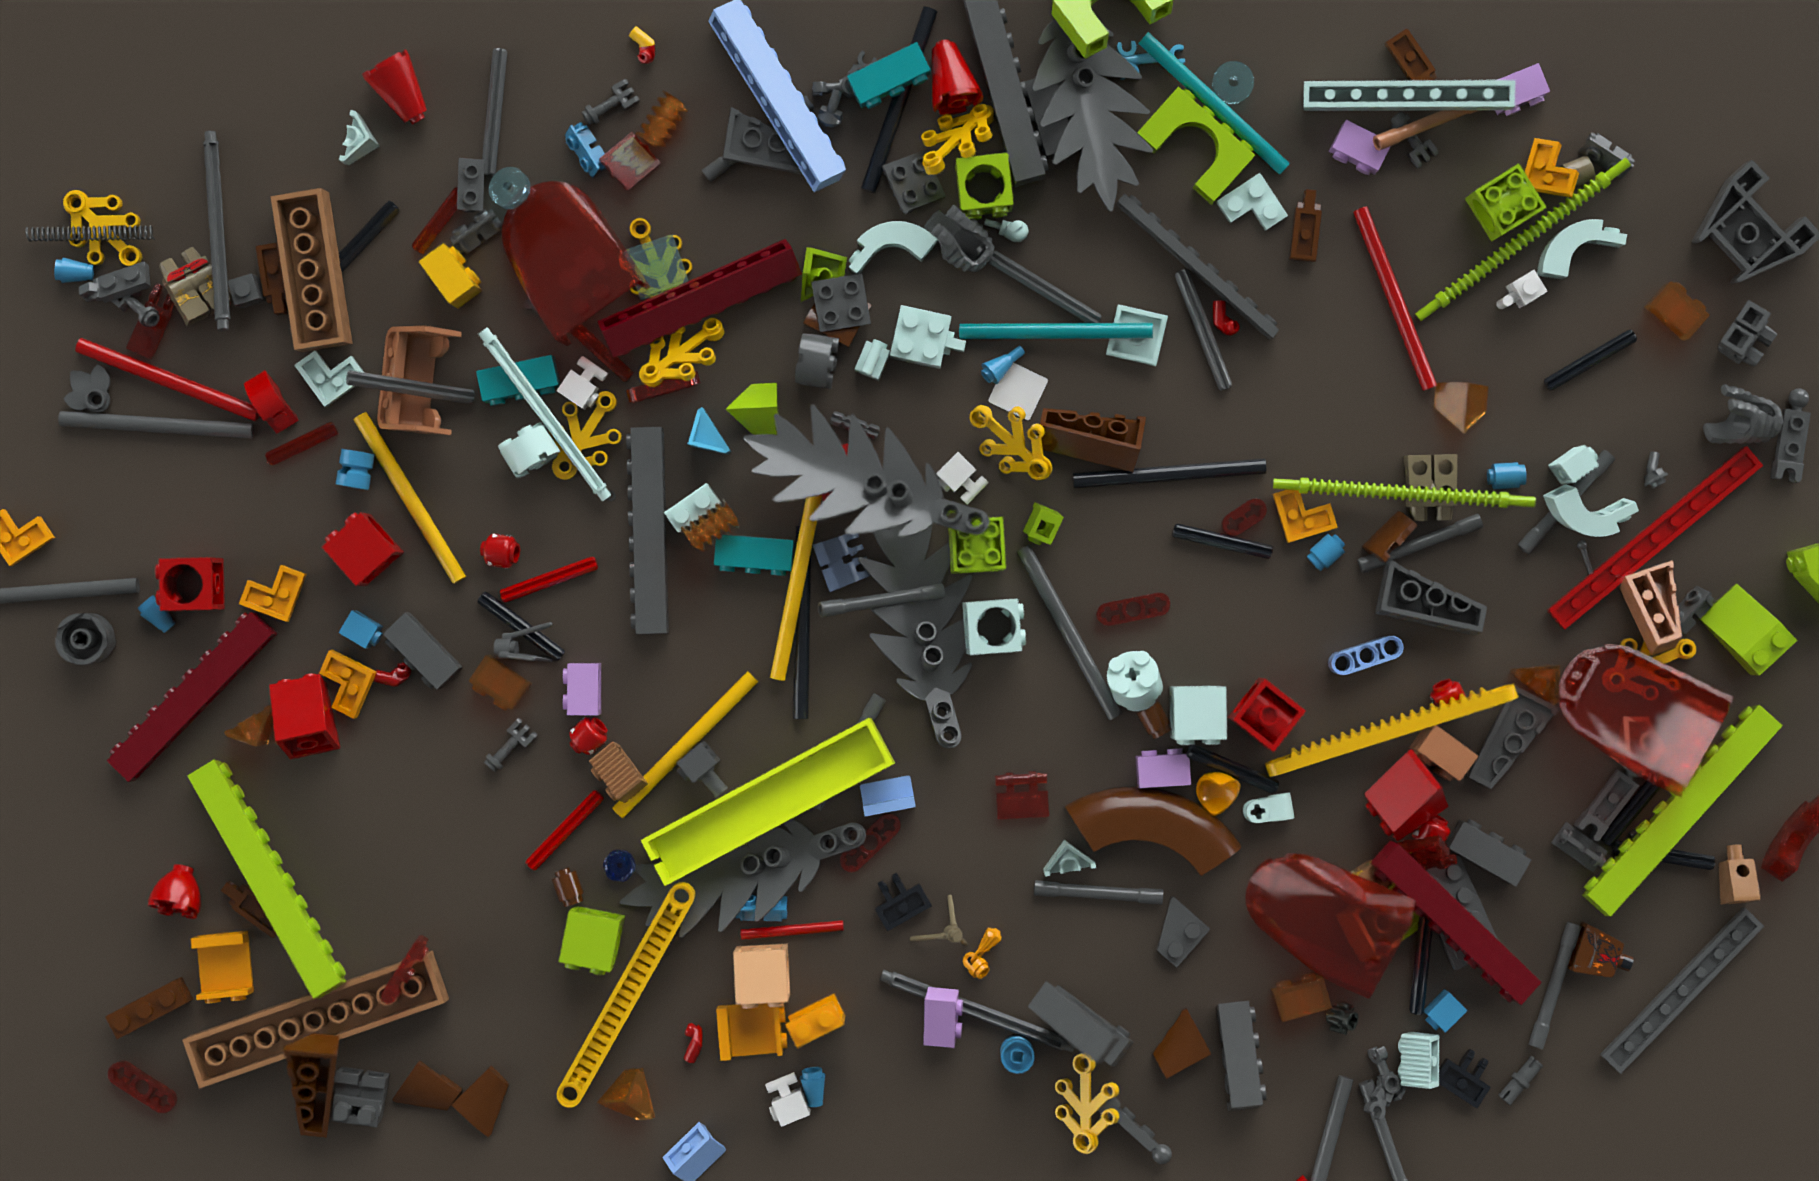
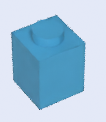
M353 610L350 612L339 633L363 648H371L372 645L376 646L383 635L380 631L383 626L357 610Z
M1444 989L1424 1009V1012L1428 1015L1425 1020L1435 1030L1440 1027L1444 1032H1447L1467 1010Z

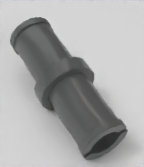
M1530 1056L1521 1069L1511 1075V1081L1498 1096L1511 1106L1520 1093L1530 1087V1081L1544 1066L1539 1061H1536L1534 1057Z

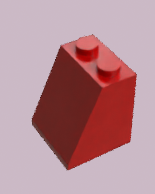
M306 674L302 678L294 680L282 679L275 684L269 685L275 741L290 760L340 749L327 683L320 674Z
M1412 749L1401 757L1364 793L1368 802L1365 804V807L1372 817L1378 816L1382 822L1379 825L1388 837L1393 835L1397 842L1449 807L1442 787Z

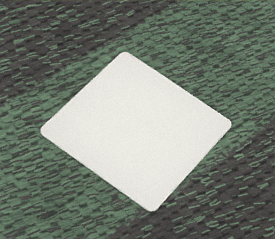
M1013 363L1000 382L995 385L988 401L1007 411L1019 406L1025 411L1024 419L1030 420L1048 379Z

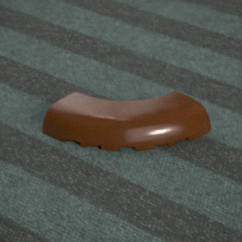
M1134 786L1110 788L1083 796L1065 806L1093 852L1121 841L1144 840L1155 842L1181 854L1192 864L1198 874L1202 876L1233 856L1242 847L1233 833L1217 817L1210 815L1202 806L1183 796L1161 789Z

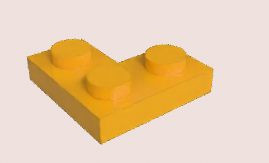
M1534 138L1525 168V174L1533 187L1540 193L1572 198L1579 172L1574 169L1556 167L1562 145L1558 141Z
M1284 490L1272 494L1287 543L1338 528L1330 503L1305 510L1299 490Z
M6 509L0 510V553L9 566H14L55 538L42 517L38 516L18 529Z
M280 565L272 588L247 580L239 604L289 622L307 574Z
M333 649L329 650L319 674L341 684L331 708L353 719L358 718L377 671Z

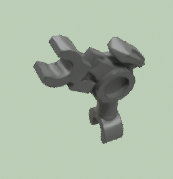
M861 51L857 58L858 65L853 64L851 70L848 71L844 78L839 79V82H813V96H822L832 93L833 90H838L847 98H855L858 103L848 83L847 76L875 63L877 58L874 57L871 63L865 64L862 61L865 51Z
M1375 1046L1367 1050L1371 1061L1377 1065L1380 1075L1377 1076V1086L1370 1096L1373 1100L1365 1104L1364 1111L1372 1112L1375 1107L1376 1114L1373 1119L1382 1120L1386 1113L1385 1106L1388 1107L1391 1100H1401L1406 1091V1086H1401L1400 1079L1394 1075L1393 1071H1389L1386 1063L1388 1053L1385 1046L1380 1048Z

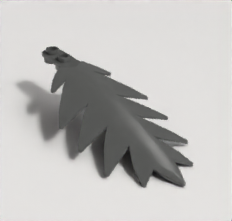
M1053 20L1046 26L1038 40V44L1042 45L1054 39L1038 68L1032 90L1035 92L1063 80L1065 81L1057 89L1047 106L1040 126L1044 127L1073 115L1064 129L1052 162L1053 164H1058L1082 148L1077 170V192L1082 193L1093 183L1099 197L1108 211L1111 212L1113 211L1117 195L1118 180L1134 186L1139 185L1131 166L1113 144L1152 153L1153 148L1124 121L1109 112L1147 115L1150 113V110L1121 87L1102 76L1139 80L1142 78V75L1108 44L1107 48L1085 59L1058 22ZM1105 27L1109 33L1108 37H1112L1114 35L1113 32Z
M811 405L814 446L792 423L778 414L774 415L778 436L760 434L745 435L743 437L755 451L768 459L752 469L754 474L772 477L800 476L774 497L775 502L795 501L833 491L810 516L811 521L832 518L867 506L845 531L847 535L875 532L900 526L908 522L910 523L899 532L900 537L922 532L931 527L933 523L972 535H980L989 527V518L984 511L943 499L941 484L929 463L925 465V486L923 478L907 450L890 428L885 430L882 469L873 445L854 414L850 415L848 456L833 429L815 405ZM950 513H957L954 519H948ZM973 521H981L979 526H972Z
M910 522L891 527L889 530L875 531L873 534L878 545L893 566L864 557H859L858 561L868 574L888 593L939 584L942 582L950 565V548L948 542L925 560L932 526L922 532L905 537H900L899 532ZM970 574L944 588L945 597L943 599L923 602L915 601L870 609L893 630L904 636L898 637L871 633L869 637L895 666L913 680L897 678L896 683L913 697L926 701L936 740L940 746L947 749L956 747L961 741V731L950 695L958 690L965 681L972 663H968L954 672L966 650L964 620L961 619L951 626L943 628L952 618L965 595L972 579ZM943 709L946 715H938L937 710ZM944 733H950L952 740H946Z
M790 819L784 824L791 834L782 828L775 827L747 842L748 846L744 844L664 886L654 867L656 864L632 865V869L646 882L633 889L620 900V904L637 907L652 906L645 923L649 927L674 884L678 882L689 883L695 890V899L682 921L679 937L683 938L709 912L721 894L718 931L723 932L750 899L758 885L754 920L759 922L777 905L796 882L800 874L798 891L803 892L816 875L821 863L820 860L860 847L866 839V832L862 825L849 823L813 835L806 826ZM856 831L857 838L853 841L851 839L852 832ZM830 839L834 840V845L832 848L828 847V841ZM679 889L675 892V898L678 902L684 903L688 901L689 894L686 890Z

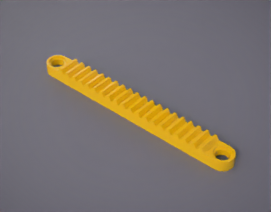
M1514 684L1504 685L1488 691L1481 687L1479 694L1471 690L1469 697L1460 694L1459 700L1456 701L1451 697L1448 704L1440 700L1438 707L1433 703L1430 704L1429 710L1421 706L1419 713L1412 709L1409 716L1400 713L1398 720L1390 716L1388 723L1381 719L1379 726L1371 722L1369 729L1362 725L1360 726V732L1350 729V735L1348 736L1341 732L1338 739L1331 735L1329 742L1324 738H1321L1319 745L1312 741L1310 748L1303 744L1301 745V750L1297 751L1293 747L1291 748V754L1265 763L1270 777L1277 776L1518 698Z
M678 882L674 884L667 894L557 1090V1100L562 1106L567 1108L577 1106L590 1086L695 899V890L689 883ZM676 890H686L689 894L688 901L684 903L678 902L675 898ZM567 1087L574 1088L577 1092V1097L573 1100L565 1098L563 1094L564 1089Z

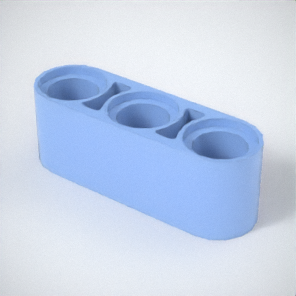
M1383 636L1333 653L1329 657L1328 667L1334 674L1348 675L1398 658L1403 653L1404 646L1398 637ZM1388 640H1392L1396 645L1394 653L1390 655L1384 650V645ZM1364 648H1368L1372 655L1371 659L1366 663L1360 659V652ZM1340 656L1347 660V667L1342 671H1339L1335 666V661Z

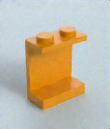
M248 931L197 935L191 938L192 949L197 948L201 993L196 995V1000L205 999V1004L221 1002V998L230 997L231 1001H240L247 999L246 995L254 992Z
M833 993L788 1015L790 1022L785 1025L798 1048L844 1025L845 1014Z
M759 1003L756 1008H742V1004L721 1005L717 1007L721 1061L731 1060L735 1056L777 1053V1056H782L783 1049L788 1048L787 1033H782L781 1023L786 1022L784 1007H768V1003Z

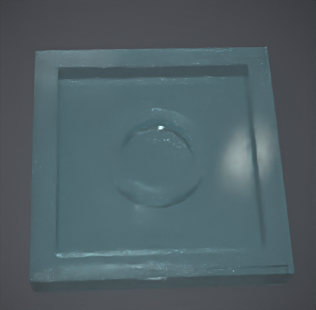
M673 234L624 250L641 300L663 293L689 281Z

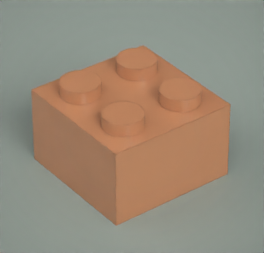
M1437 725L1422 729L1409 747L1424 765H1433L1435 767L1433 772L1450 782L1452 779L1461 781L1478 757V755Z

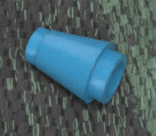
M64 257L62 260L56 259L54 269L55 280H61V283L93 280L94 265Z
M154 595L137 608L141 612L140 616L163 633L175 624L168 611H160V606L157 605Z
M820 1067L805 1068L802 1070L800 1080L808 1106H822L825 1074Z

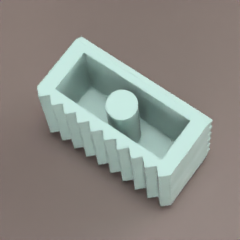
M1585 445L1570 449L1548 466L1560 484H1571L1581 480V477H1585V474H1589L1594 468H1598L1596 461L1598 456L1591 447L1587 448Z
M706 483L664 513L676 531L683 533L688 527H692V524H696V521H700V518H704L705 515H709V512H713V509H717V506L721 507L722 503L709 484Z
M1403 1033L1398 1043L1399 1052L1402 1054L1400 1057L1401 1064L1398 1068L1401 1086L1427 1089L1438 1087L1439 1034Z

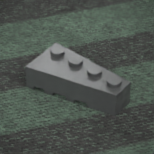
M1392 560L1385 564L1375 614L1474 636L1482 633L1487 610L1486 606L1457 592L1455 593L1435 581L1432 582L1412 570L1401 567Z
M1249 1001L1218 1004L1216 1011L1220 1042H1223V1048H1221L1222 1064L1227 1070L1224 1083L1227 1094H1230L1231 1102H1227V1110L1230 1112L1258 1109L1263 1105V1100H1267L1265 1084L1260 1085L1259 1074H1263L1261 1058L1257 1059L1255 1048H1259V1037L1257 1032L1253 1033L1252 1022H1256L1254 1006L1250 1007Z

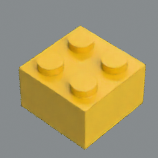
M443 243L421 259L419 263L449 304L458 309L482 292L478 286L482 282L469 267L465 268L463 264L467 261L458 249L456 250L454 246L449 248Z

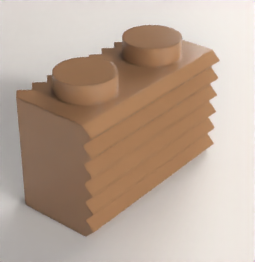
M613 741L589 760L593 766L591 769L592 774L599 781L603 780L608 787L605 791L614 801L619 800L626 803L648 785L621 746Z

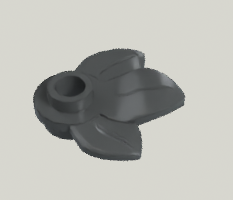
M97 364L92 370L91 375L83 371H71L70 383L73 391L63 398L67 405L75 410L88 409L95 413L105 411L110 405V395L107 391L111 382L105 368ZM99 395L102 401L96 405L94 398Z

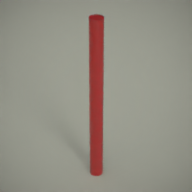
M1367 206L1354 211L1353 214L1422 390L1437 386L1436 380Z
M80 338L76 344L75 352L252 421L256 422L259 417L253 404L84 338Z

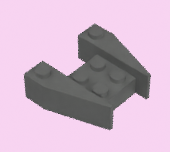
M1753 160L1745 162L1725 180L1691 241L1693 244L1703 241L1709 235L1739 267L1741 271L1729 281L1731 284L1739 283L1803 254L1819 239V230L1806 216L1796 219L1783 231L1755 202L1751 195L1770 178Z
M1046 981L1028 1005L1032 1011L1095 1063L1101 1064L1104 1060L1110 1066L1116 1067L1134 1043L1128 1038L1131 1033L1120 1025L1114 1027L1059 985L1055 988Z

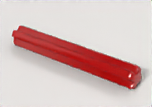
M589 557L500 590L501 599L503 602H509L598 569L595 557Z
M592 791L526 860L527 866L534 871L537 870L604 800V797L598 791Z

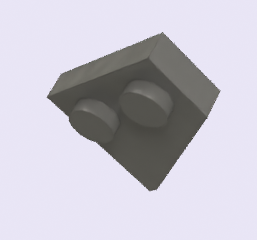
M1172 895L1156 950L1177 968L1209 932L1210 928Z

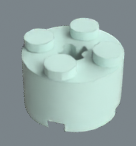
M541 422L532 427L528 425L517 432L519 437L513 440L511 438L498 445L500 453L517 479L528 475V468L529 470H537L553 460L558 455L557 453L561 452L545 425Z
M1130 651L1110 661L1107 681L1112 696L1118 705L1126 707L1130 711H1142L1156 703L1155 700L1162 693L1163 684L1157 664L1147 652Z

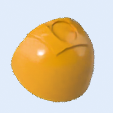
M1209 772L1199 778L1196 793L1203 808L1210 815L1217 816L1231 806L1237 798L1241 786L1240 782L1230 775L1222 772Z

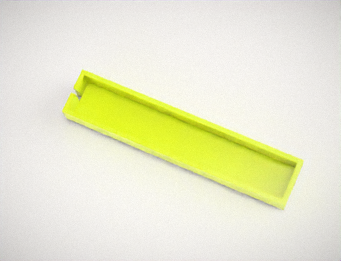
M868 718L647 836L641 842L651 861L659 857L661 858L662 862L654 865L664 886L890 767L895 764V761L872 718Z

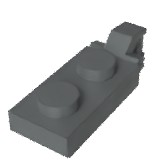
M143 261L93 279V282L79 286V295L86 302L96 300L107 303L151 287L149 265Z

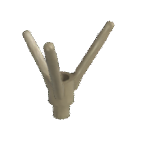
M952 895L947 896L950 925L945 927L944 932L940 934L911 936L910 941L948 939L953 943L959 942L963 946L968 945V942L962 938V931L957 927Z

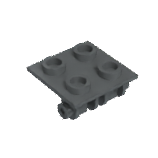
M925 150L882 166L883 174L887 177L891 185L890 189L894 192L893 196L897 198L900 205L899 209L905 215L913 212L915 208L946 197L937 175H929L925 172L922 164L923 157L926 154Z
M862 273L811 282L820 333L871 324Z

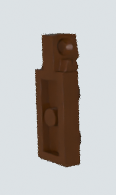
M1407 28L1385 42L1384 45L1409 81H1434L1437 78L1436 69Z
M1304 190L1303 202H1297L1289 260L1316 262L1322 210H1320L1321 204H1315L1317 190Z
M278 242L256 246L263 296L266 297L267 303L273 304L274 314L277 316L288 314Z
M231 881L226 882L220 891L231 898L228 903L233 906L232 909L271 938H275L277 933L252 889L244 884L239 887Z

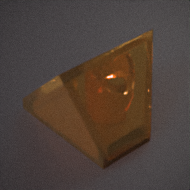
M1437 382L1434 408L1464 434L1487 412L1488 386L1468 382Z
M1545 664L1512 668L1509 672L1545 701L1556 705L1559 701L1560 665Z
M267 705L263 711L258 714L254 713L246 720L238 723V726L224 731L226 737L253 746L268 744L273 724L272 706Z
M628 1068L624 1070L596 1102L637 1120L655 1118L643 1068Z

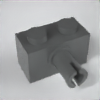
M705 741L698 744L677 762L680 767L677 771L686 781L691 780L694 783L696 780H701L715 798L728 788L713 771L715 769L713 766L720 761V758Z

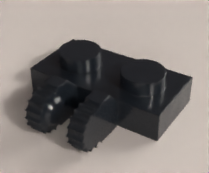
M897 873L892 875V880L901 892L899 895L892 898L887 884L883 880L878 883L887 901L876 907L875 911L887 931L932 907L920 883L906 890Z
M1467 1050L1459 1065L1445 1058L1439 1068V1084L1470 1105L1478 1108L1491 1088L1479 1079L1489 1061L1485 1058L1479 1060L1471 1074L1466 1069L1474 1058L1475 1052L1473 1050Z

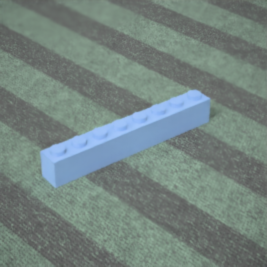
M733 0L713 9L708 20L709 24L813 192H817L839 181L846 170L842 158L835 153L829 137L823 134L816 116L805 105L803 95L792 84L790 74L779 63L777 53L766 42L762 29L756 26L749 8L743 5L741 0Z

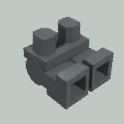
M1748 300L1718 344V351L1737 364L1743 361L1755 367L1764 354L1752 347L1754 342L1757 340L1769 347L1777 336V333L1767 326L1769 322L1767 319L1771 313Z
M340 1067L335 1073L336 1086L331 1121L378 1127L384 1113L390 1073L367 1070L363 1075V1069Z

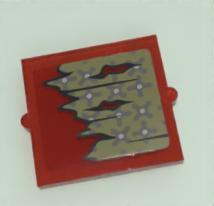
M633 132L629 133L599 158V161L611 173V177L616 178L627 191L661 163L649 151V146L644 145Z

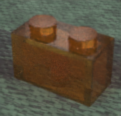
M1670 281L1665 283L1644 307L1683 341L1689 339L1710 315L1705 311L1706 307L1702 302L1697 299L1692 300L1686 294L1687 290L1678 282L1673 283Z
M485 655L469 679V682L474 684L472 687L474 691L482 696L490 695L495 699L493 703L505 711L507 708L515 709L532 684L491 655Z
M1316 973L1302 975L1300 981L1291 983V980L1278 982L1276 987L1271 989L1277 1013L1282 1022L1332 1008L1324 978L1321 975L1316 976Z

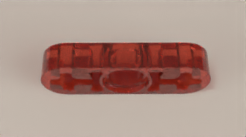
M695 371V377L690 381L664 379L658 386L650 387L644 384L626 390L629 403H635L701 384L698 371Z
M1153 593L1103 603L1098 607L1096 617L1101 624L1111 626L1164 615L1169 611L1171 603L1167 595ZM1155 597H1159L1161 601L1165 600V606L1161 608L1162 611L1158 612L1157 608H1149L1150 614L1145 615V605L1142 599L1147 598V604L1154 603ZM1137 602L1141 608L1139 615L1135 617L1129 616L1126 612L1127 604ZM1122 603L1121 611L1125 619L1120 620V615H1114L1111 617L1112 621L1107 622L1106 618L1101 617V613L1105 612V607H1109L1111 611L1119 610L1117 604Z
M885 813L865 831L866 836L873 835L877 838V847L873 850H868L862 844L860 849L868 856L863 858L861 854L856 859L858 863L856 866L852 864L847 866L845 864L847 861L845 856L847 854L853 856L858 850L852 849L843 852L840 857L841 867L847 872L858 871L899 832L901 826L899 818L893 813ZM884 819L888 821L894 819L895 823L893 826L895 830H886L883 835L887 838L882 841L881 836L873 831V829L877 827L880 831L884 827Z
M118 1061L108 1069V1079L112 1084L154 1111L167 1113L176 1106L177 1095L173 1090L131 1063ZM123 1067L125 1069L124 1074L130 1078L135 1074L136 1078L131 1081L130 1085H127L130 1079L126 1077L118 1079L116 1069L118 1070ZM138 1080H145L148 1083L149 1091L146 1094H141L137 1091L136 1083ZM155 1088H157L158 1091L155 1094L159 1097L167 1095V1102L170 1104L161 1106V1099L154 1096L150 1100L148 1097L152 1095L155 1091Z

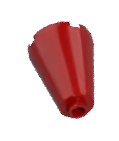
M947 39L938 41L931 50L933 110L935 113L939 110L940 115H954L966 112V106L973 104L975 107L983 101V93L956 43L950 42Z
M406 49L378 63L374 69L362 73L364 80L404 123L410 121L413 125L425 118L423 113L427 111L410 55Z

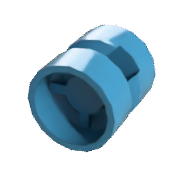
M341 449L339 463L342 465V469L337 471L335 484L369 490L371 475L368 473V470L373 469L375 454Z
M1011 1035L1001 1044V1061L1008 1071L1017 1074L1024 1073L1031 1068L1035 1059L1032 1044L1025 1036Z

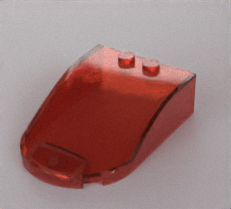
M559 181L542 182L524 190L508 208L502 225L504 251L528 298L556 341L569 346L572 344L567 337L569 332L638 284L646 290L651 287L597 205L579 188Z
M1606 644L1603 647L1587 649L1577 655L1564 670L1559 685V705L1562 714L1576 733L1622 766L1679 797H1682L1730 711L1733 697L1638 650L1617 644Z
M1293 853L1274 860L1270 858L1261 863L1250 876L1245 897L1246 906L1253 921L1281 947L1325 979L1368 999L1371 998L1411 925L1415 899L1309 855Z

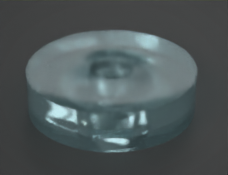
M1238 61L1226 62L1216 70L1213 76V91L1225 103H1240L1253 90V73L1244 63ZM1229 79H1236L1238 85L1235 87L1231 86Z
M505 167L499 170L492 177L489 184L491 199L504 209H513L520 206L527 199L530 192L529 178L515 167Z

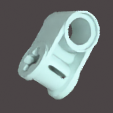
M1290 792L1249 800L1244 804L1242 811L1244 818L1254 823L1275 822L1295 818ZM1254 805L1261 808L1257 818L1250 813V810L1254 809Z

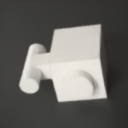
M1532 270L1507 285L1506 288L1509 294L1499 299L1496 305L1499 309H1504L1516 302L1517 306L1521 308L1548 291L1535 270Z
M582 356L577 365L585 369L580 376L570 370L557 389V392L585 410L587 406L591 408L599 397L597 394L599 388L590 382L594 376L603 382L608 373Z
M959 452L936 473L941 487L946 492L951 489L955 493L961 485L967 490L960 497L967 505L989 483L983 476L975 483L969 478L976 469Z
M794 1072L765 1084L768 1093L776 1090L780 1093V1096L772 1099L773 1106L769 1107L773 1120L775 1122L779 1120L781 1127L809 1116L811 1112L802 1087L790 1090L789 1085L798 1082Z

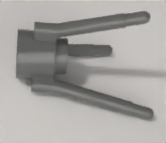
M548 622L512 633H503L502 639H496L494 643L495 658L552 662L553 659L551 657L519 653V644L513 638L552 627L553 623Z

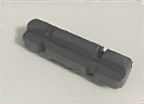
M834 411L830 424L837 427L843 426V429L849 431L850 416L847 415L845 417L844 414ZM857 419L868 438L877 439L880 427L871 423L868 425L867 422Z

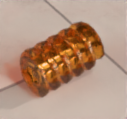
M664 90L662 92L667 98H657L661 107L652 106L651 108L655 116L649 114L646 116L650 124L642 123L640 125L645 133H635V135L655 148L657 146L666 147L662 138L671 139L672 136L667 130L677 129L673 120H683L678 112H688V109L681 101Z
M724 498V507L718 503L714 504L716 513L707 509V519L701 515L697 516L698 525L689 521L691 530L688 531L686 528L681 527L694 548L704 552V542L712 546L714 545L713 536L719 540L722 539L721 530L730 534V524L736 528L740 527L738 518Z

